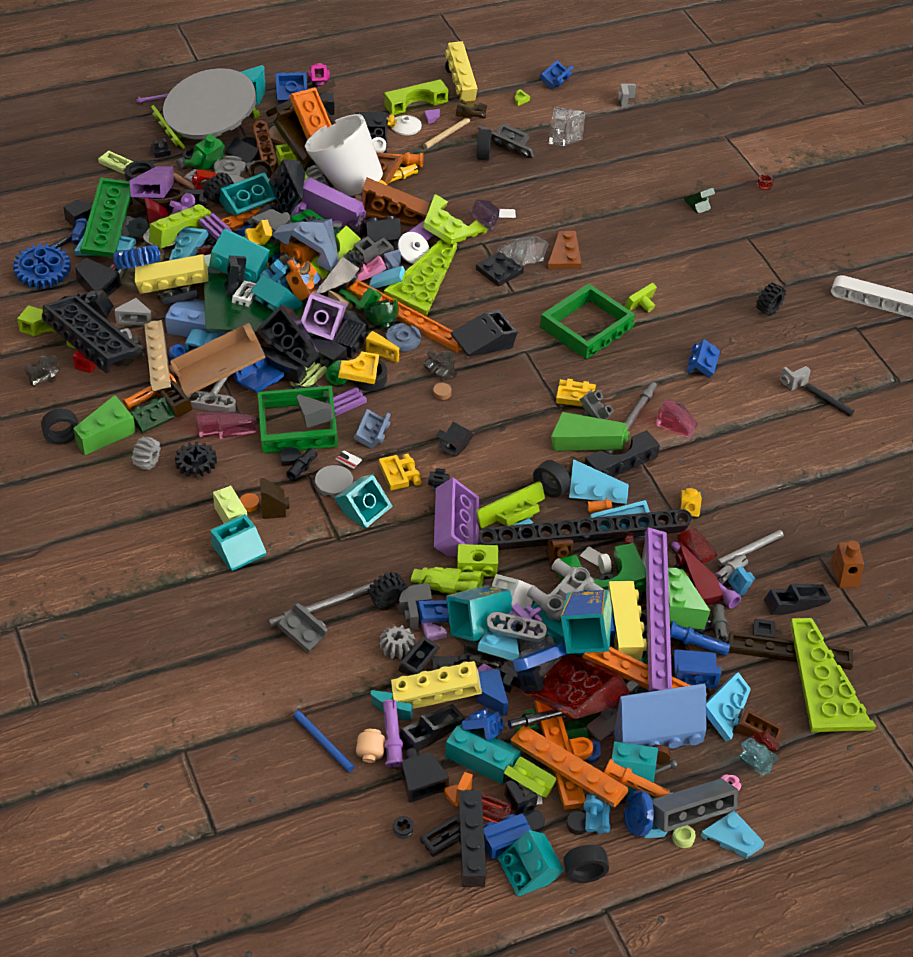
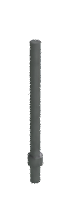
M651 382L648 388L641 393L640 400L625 421L627 423V431L645 404L653 397V392L657 387L655 382ZM606 450L605 453L613 455L615 450Z
M370 584L308 605L306 608L309 609L310 613L358 597L368 593ZM292 610L269 619V626L271 628L277 626Z

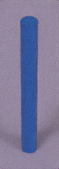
M300 710L294 713L293 717L348 773L354 770L355 766Z

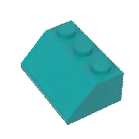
M261 173L221 188L219 201L227 213L239 215L276 201V198L270 187V180L265 173Z
M224 229L211 251L209 266L226 274L229 255L245 256L247 260L243 282L245 280L257 283L260 279L259 275L266 269L270 250L230 230Z
M463 725L456 726L446 741L445 757L502 785L508 778L504 774L507 766L513 767L518 758L523 754V751L496 737L492 740H486L485 732L480 729L463 730Z

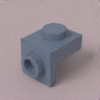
M400 250L384 254L385 271L399 267L401 263Z

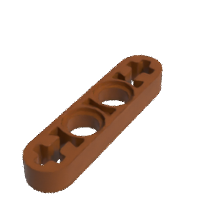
M256 121L253 124V129L261 160L268 162L267 159H270V165L275 170L277 168V159L268 125L265 121ZM262 138H267V139H268V140L265 141V142H261V141H260V139H262ZM264 150L271 151L269 153H263Z

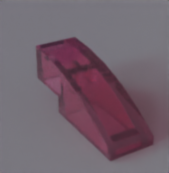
M235 412L195 414L199 437L218 434L219 438L223 439L256 432L255 416Z

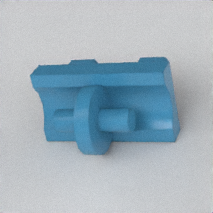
M277 259L269 266L275 273L274 275L268 268L259 275L261 277L263 274L283 287L288 288L289 284L286 276L284 277L283 275L290 267L288 264L284 266Z
M587 794L586 801L584 802V810L586 811L585 829L588 833L594 831L597 834L610 832L609 813L611 805L593 794Z

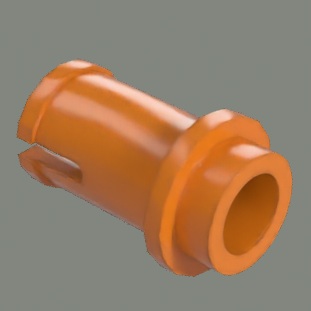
M605 498L601 501H587L588 513L612 509L611 500Z

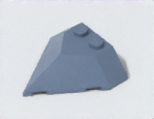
M332 218L283 224L272 235L286 245L295 237L320 253L316 264L329 272L339 262Z

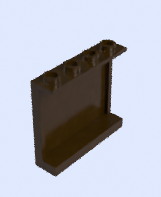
M327 98L321 100L322 103H323V106H324V105L326 104V102L328 101ZM294 107L287 111L282 110L278 112L273 123L298 161H300L302 167L306 169L317 165L306 151L305 144L307 138ZM326 110L331 125L335 124L334 120Z

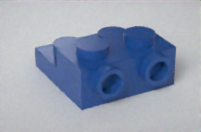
M306 72L275 73L277 103H284L290 100L289 95L292 93L307 90Z

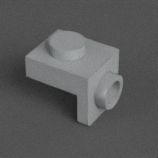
M621 84L620 92H618L617 96L621 107H627L628 98L635 97L636 84Z
M805 366L792 372L787 367L782 368L780 381L792 391L808 383L811 370Z

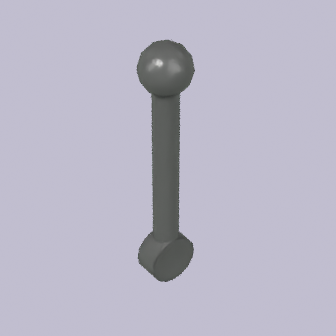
M671 760L669 764L656 769L655 774L669 768H676L678 765L677 761Z

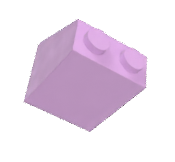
M314 292L309 295L301 321L308 332L333 340L348 304Z

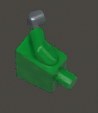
M208 134L204 140L195 145L190 159L182 157L176 163L180 169L185 166H192L196 170L206 171L213 167L218 159H223L225 145L220 139H216L215 136Z

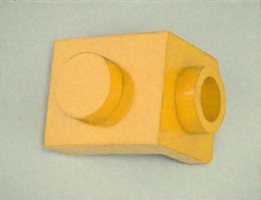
M261 220L256 228L246 229L245 234L248 240L258 245H265L272 236V228L269 226L268 220Z
M693 488L681 490V509L689 511L691 516L699 517L702 501L701 492Z

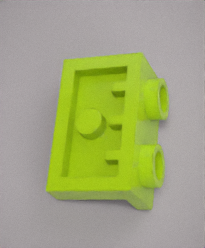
M519 757L513 767L507 766L504 774L545 798H547L557 781L556 777L523 757Z

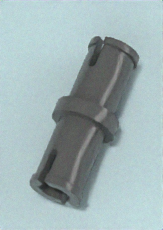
M716 604L717 611L714 605L711 607L713 618L711 625L715 631V639L723 642L722 637H724V642L726 643L729 640L727 634L728 621L724 615V607Z

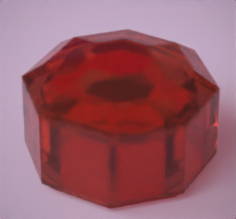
M768 174L760 175L757 181L758 186L763 189H770L774 183L773 177Z

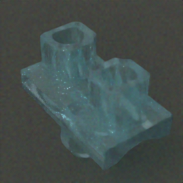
M752 737L741 744L745 751L740 754L742 760L753 766L755 771L761 775L768 774L773 767V762L779 761L776 754L768 750L765 745L758 744Z

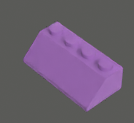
M453 477L436 487L434 547L446 556L457 557L458 544L478 545L479 524L476 510L479 509V496Z

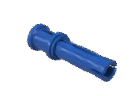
M672 620L670 623V638L680 640L685 645L691 643L723 656H726L729 652V643L695 632L692 627L686 628L676 624V621Z

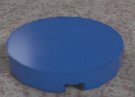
M633 791L626 799V802L629 803L628 808L624 810L625 824L628 831L634 833L633 836L643 837L648 835L653 825V803L647 792Z

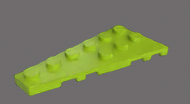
M442 239L439 240L405 271L401 282L389 285L384 290V294L391 298H397L398 302L427 316L457 250V243L449 244Z
M792 618L790 625L811 732L875 730L876 725L873 720L870 721L866 714V708L857 699L856 691L841 666L837 665L834 660V654L831 649L828 650L823 641L824 637L813 619Z

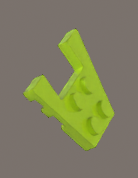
M436 194L434 195L423 228L449 244L466 240L468 236L475 237L481 232L482 234L487 233L489 227L478 220L467 226L461 220L449 215L447 211L443 210L448 201Z

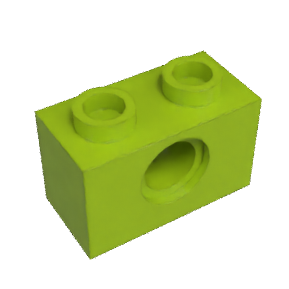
M458 544L457 569H461L462 572L479 570L483 571L485 577H495L498 570V545Z

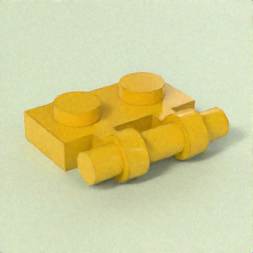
M560 379L556 403L582 407L583 404L579 399L589 390L595 391L596 384H589L588 381L582 383L573 381V379Z
M404 454L401 460H399L397 455L379 459V466L390 491L409 487V480L415 486L422 483L421 475L415 469V462L413 458H410L409 454Z

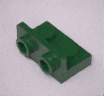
M165 397L159 400L158 398L153 399L144 407L138 406L131 413L134 422L142 434L175 418V414Z

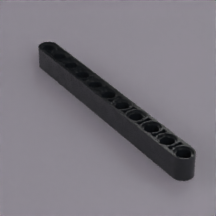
M678 509L489 527L480 531L478 545H498V550L546 546L547 541L550 539L568 538L573 540V543L639 537L645 536L647 528L663 531L667 534L681 533L688 529L692 516L689 511ZM682 518L686 523H680L677 519ZM658 520L665 521L667 525L659 524ZM639 522L646 523L647 527H641ZM619 524L627 525L628 529H622ZM600 526H606L609 530L603 531L600 529ZM585 527L589 530V532L584 533L580 530V528ZM566 529L570 534L564 535L561 530ZM547 531L550 533V536L545 537L541 532ZM528 533L531 535V538H524L522 534ZM509 535L512 539L504 540L502 536ZM490 537L492 541L485 542L482 538Z

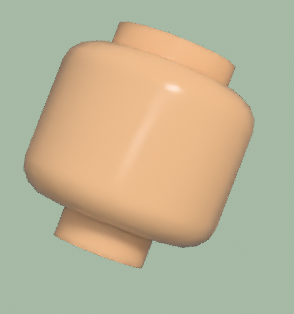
M365 729L364 732L359 734L357 739V755L364 762L375 763L376 760L384 756L386 738L379 730Z

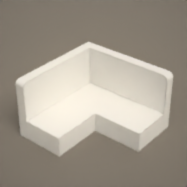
M495 575L492 586L510 590L512 606L517 603L527 612L525 608L528 605L531 606L533 602L531 598L526 596L532 585L518 579Z

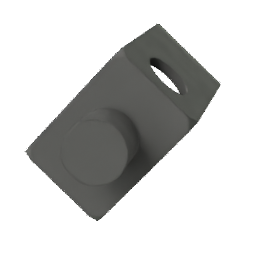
M270 209L251 218V228H256L261 220H268L273 235L280 225L290 224L291 217L287 212L281 214ZM273 236L268 240L274 245L280 242V240Z

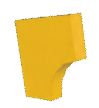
M361 351L356 359L349 361L341 360L338 378L375 384L379 355Z

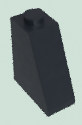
M85 258L75 267L77 281L87 293L104 290L109 297L121 286L119 272L88 258Z

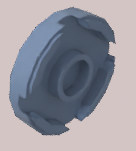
M400 323L391 326L387 330L385 339L399 347V352H407L418 347L421 334L415 326H406V324Z

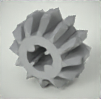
M317 165L307 169L306 174L309 178L327 186L330 185L327 177Z
M151 437L139 438L137 444H134V450L132 451L133 464L145 470L154 468L160 456V443Z
M393 625L392 629L386 627L385 633H381L380 648L383 650L384 655H390L392 660L395 657L401 660L403 656L408 655L415 645L414 634H411L410 628L404 630L403 625L400 628H396Z

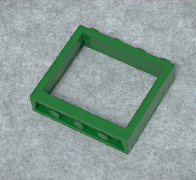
M588 283L542 313L540 328L587 359L602 348L607 347L615 339H619L627 331H630L635 324V314ZM592 302L618 321L589 341H586L559 321L586 303Z
M332 386L258 392L263 454L281 452V447H294L298 450L338 447ZM298 394L325 403L328 401V404L332 405L334 418L330 420V429L267 435L265 408L298 406Z

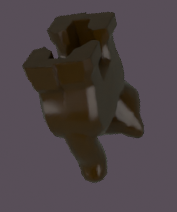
M461 99L457 103L455 116L486 118L487 105L466 102Z

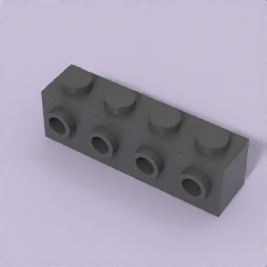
M720 778L653 799V825L663 832H667L736 810L738 789Z

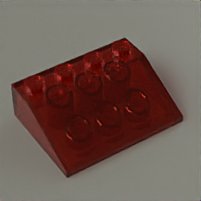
M572 653L566 654L543 675L544 688L540 691L524 692L526 696L575 719L616 707L620 702L621 696L630 694L620 673Z

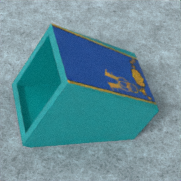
M486 585L446 596L451 636L470 641H478L489 631L487 618L491 613L509 614L512 611L511 591L508 589ZM496 619V621L493 622V625L495 626L498 622H500V619Z
M609 590L567 593L561 613L567 654L609 651L612 615Z

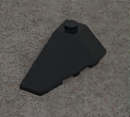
M280 305L256 329L266 343L274 346L307 368L321 356L302 321L293 309L284 305Z

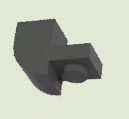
M367 236L354 244L355 251L358 250L360 255H363V261L366 264L377 256L384 258L385 253L394 251L393 246L385 238L374 243Z
M429 583L409 586L400 595L399 615H404L405 622H409L410 630H418V601H432Z

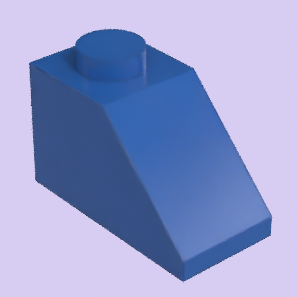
M499 669L480 671L479 678L482 694L476 695L477 702L493 711H499L502 716H507L508 700Z

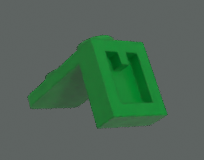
M370 287L364 292L361 300L344 289L340 290L344 295L343 298L350 303H356L355 307L362 312L363 306L366 305V309L370 308V304L379 301L382 296L381 293Z

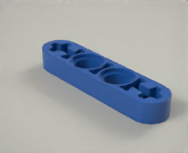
M565 641L512 660L514 671L526 670L566 655Z

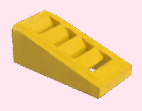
M371 331L366 337V352L378 354L379 357L398 363L399 347L376 332Z

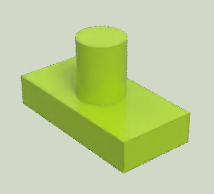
M651 283L628 298L624 307L631 311L641 305L647 312L652 311L655 304L650 298L653 297L657 286Z

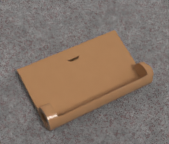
M247 323L171 360L169 368L173 375L177 374L182 390L188 396L266 357L250 323Z

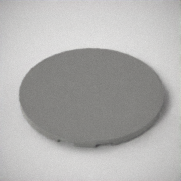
M224 68L201 71L185 78L170 91L163 105V115L172 131L183 135V137L205 139L208 134L217 137L229 129L232 131L242 124V120L249 117L255 107L256 91L251 80L239 71Z

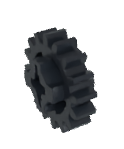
M198 441L195 442V445L189 442L188 447L182 445L181 450L176 451V468L180 469L181 474L186 472L187 477L193 474L194 478L197 477V474L203 477L204 472L210 474L211 469H215V464L217 463L216 451L212 450L211 445L206 447L205 442L199 445Z

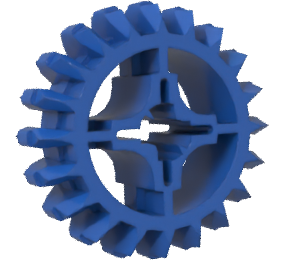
M151 245L115 252L113 254V261L116 269L120 270L157 263L161 260L158 246Z

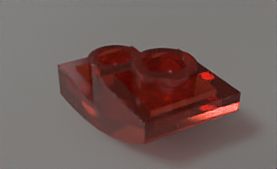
M694 527L677 535L678 542L688 548L701 563L717 556V552Z

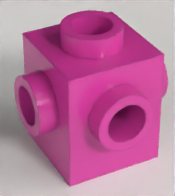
M322 63L314 64L311 66L310 71H308V80H311V84H315L317 87L327 83L328 79H330V71ZM320 74L321 78H316V75Z

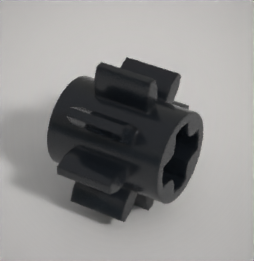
M349 250V252L343 255L345 259L359 269L363 267L362 261L364 257L362 254L360 255L358 250Z
M436 468L435 472L430 471L428 485L433 486V491H436V487L450 479V474H445L446 469Z

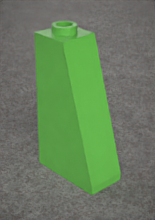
M562 412L551 436L552 450H622L625 442L628 443L630 432L627 431V423Z

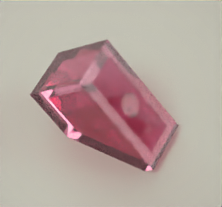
M665 398L658 411L656 425L691 438L697 427V422L683 404Z

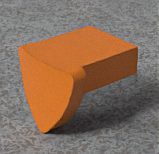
M464 772L459 785L449 786L444 790L447 799L456 807H458L459 790L472 789V774Z

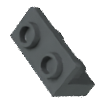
M299 603L294 605L293 610L277 626L307 654L324 639L328 631L321 620H317L308 608Z

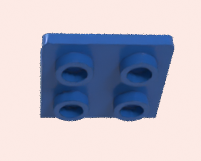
M266 358L233 373L235 383L254 392H261L265 387L283 378L284 372L267 365Z
M674 650V678L691 686L705 684L706 688L717 689L721 676V667H716L715 653Z

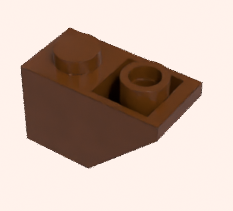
M561 538L547 541L546 554L550 571H552L551 568L556 559L572 556L573 540Z

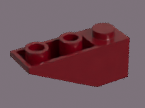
M680 546L675 556L677 565L681 566V569L685 571L706 605L718 603L723 593L717 577L687 548Z

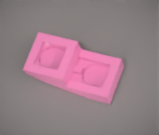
M377 256L367 265L363 263V267H360L356 274L359 276L357 280H366L385 270L386 266L383 259Z

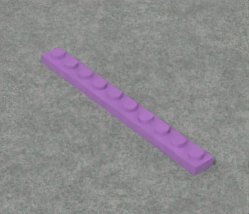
M647 528L645 532L648 685L649 692L672 689L667 533Z

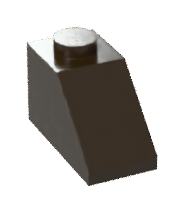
M260 478L263 519L286 517V509H289V497L285 498L284 489L265 478Z

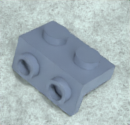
M367 409L362 416L353 439L371 449L377 443L380 445L385 437L383 432L388 429L391 423L388 421L391 414L387 412L384 417H381Z

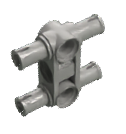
M558 558L553 563L551 569L565 577L563 581L548 595L533 585L528 590L526 596L540 605V608L545 612L549 620L561 621V613L568 592L604 589L594 583L595 580L590 576L587 569L583 567L572 568Z

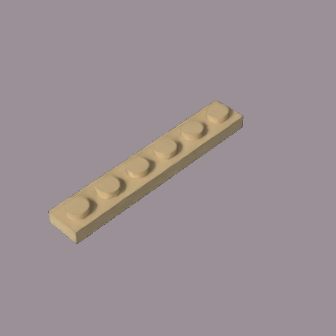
M162 320L151 321L144 325L151 387L153 391L171 387L164 325Z

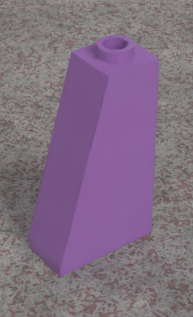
M156 166L131 179V197L164 198L174 184L173 166Z
M308 177L305 180L302 200L306 204V210L310 209L323 218H333V220L357 226L365 218L366 211L364 210L363 202Z

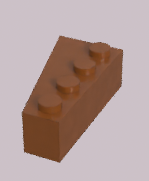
M366 177L361 200L366 211L365 216L382 220L388 216H395V219H400V223L417 226L426 219L430 208L429 202Z

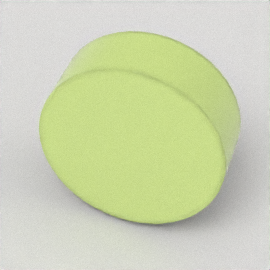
M688 825L674 829L672 840L676 846L688 848L694 843L695 831Z

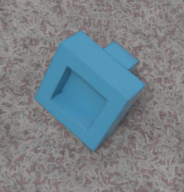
M736 567L728 582L739 595H745L756 578L751 572L747 573L743 567Z

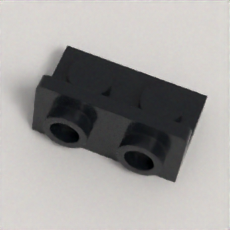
M229 255L224 283L227 297H233L235 290H238L243 283L247 260L245 256Z

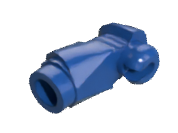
M85 218L75 221L76 225L71 233V242L78 245L84 235V230L88 223Z

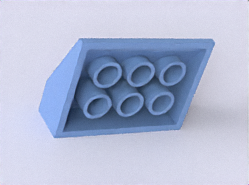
M191 298L176 302L170 307L165 317L167 334L188 337L192 329H200L208 333H219L221 335L231 332L206 330L205 300Z
M705 684L620 697L614 730L616 742L649 747L663 745L671 749L704 742L706 734Z

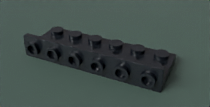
M77 295L43 305L42 320L105 373L110 372V364L141 353V347Z

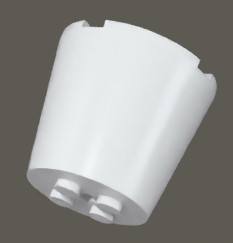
M358 114L335 120V124L328 128L326 125L323 126L305 144L307 153L333 187L348 196L362 193L366 177L379 181L383 175L366 121L362 115Z

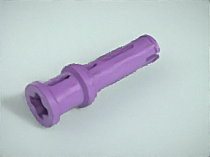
M392 699L383 701L386 731L384 748L387 752L385 766L396 768L402 766L401 748L403 747V742L399 737L397 701L393 700L392 702Z

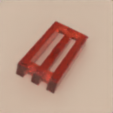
M482 793V801L484 802L482 803L483 818L495 823L503 821L512 811L513 804ZM492 805H494V806H496V807H499V808H502V809H504L505 811L500 810V809H497V808H495V807H492Z

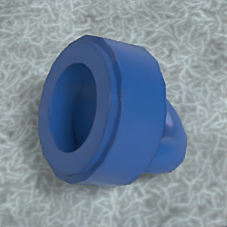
M180 344L171 346L169 348V362L185 354V348Z

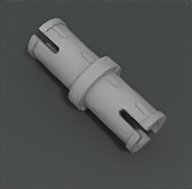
M739 554L733 561L725 563L724 568L714 574L717 578L720 576L718 581L723 584L731 577L736 567L746 566L748 559L742 562L746 556Z

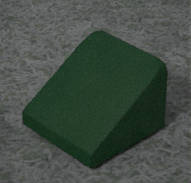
M582 720L564 722L568 740L579 737L588 738V729Z

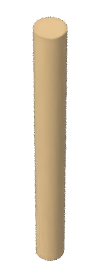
M464 118L424 143V149L430 148L470 123L469 118Z

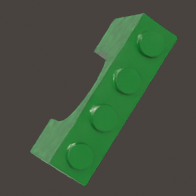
M634 543L616 546L614 548V563L619 574L608 580L594 579V583L604 590H608L609 581H634V587L638 589V593L646 591V568ZM577 555L559 558L572 568L582 567ZM557 573L560 581L562 582L565 577Z

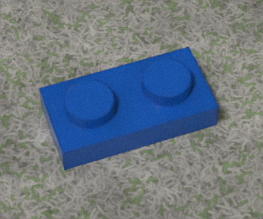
M447 600L418 601L417 610L421 623L449 622Z

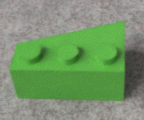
M116 395L73 428L76 445L84 455L136 433L133 416Z
M668 568L670 623L673 620L676 621V624L683 627L704 630L710 614L709 608L683 569Z

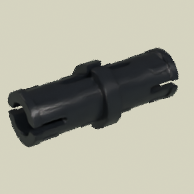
M308 448L301 457L295 460V464L286 472L290 480H296L303 471L309 468V464L318 456L316 450Z

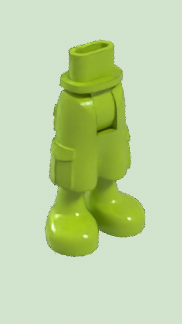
M424 567L422 570L414 569L411 582L418 584L429 583L431 590L451 595L458 591L482 587L484 573L479 570L462 572L461 569L434 567L428 569Z

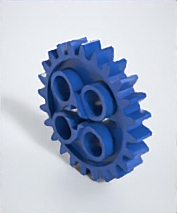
M39 243L38 247L33 244L31 249L26 247V252L21 250V255H16V260H13V270L18 281H22L23 285L28 283L29 288L35 285V289H38L39 286L45 289L46 285L52 288L53 283L58 285V281L64 282L63 277H68L71 267L66 251H61V247L56 249L55 245L49 247L48 243L45 246Z

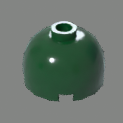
M393 298L394 302H389V299L371 303L370 308L367 309L366 305L363 306V312L367 321L373 325H380L381 328L391 326L390 322L394 321L399 313L397 298Z

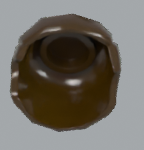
M257 160L250 165L249 177L265 173L270 180L273 176V169L268 162Z

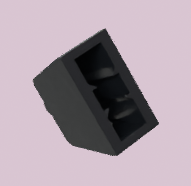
M410 748L405 752L407 759L402 761L401 772L409 803L444 792L445 788L449 787V776L432 753L427 752L420 755L417 748Z

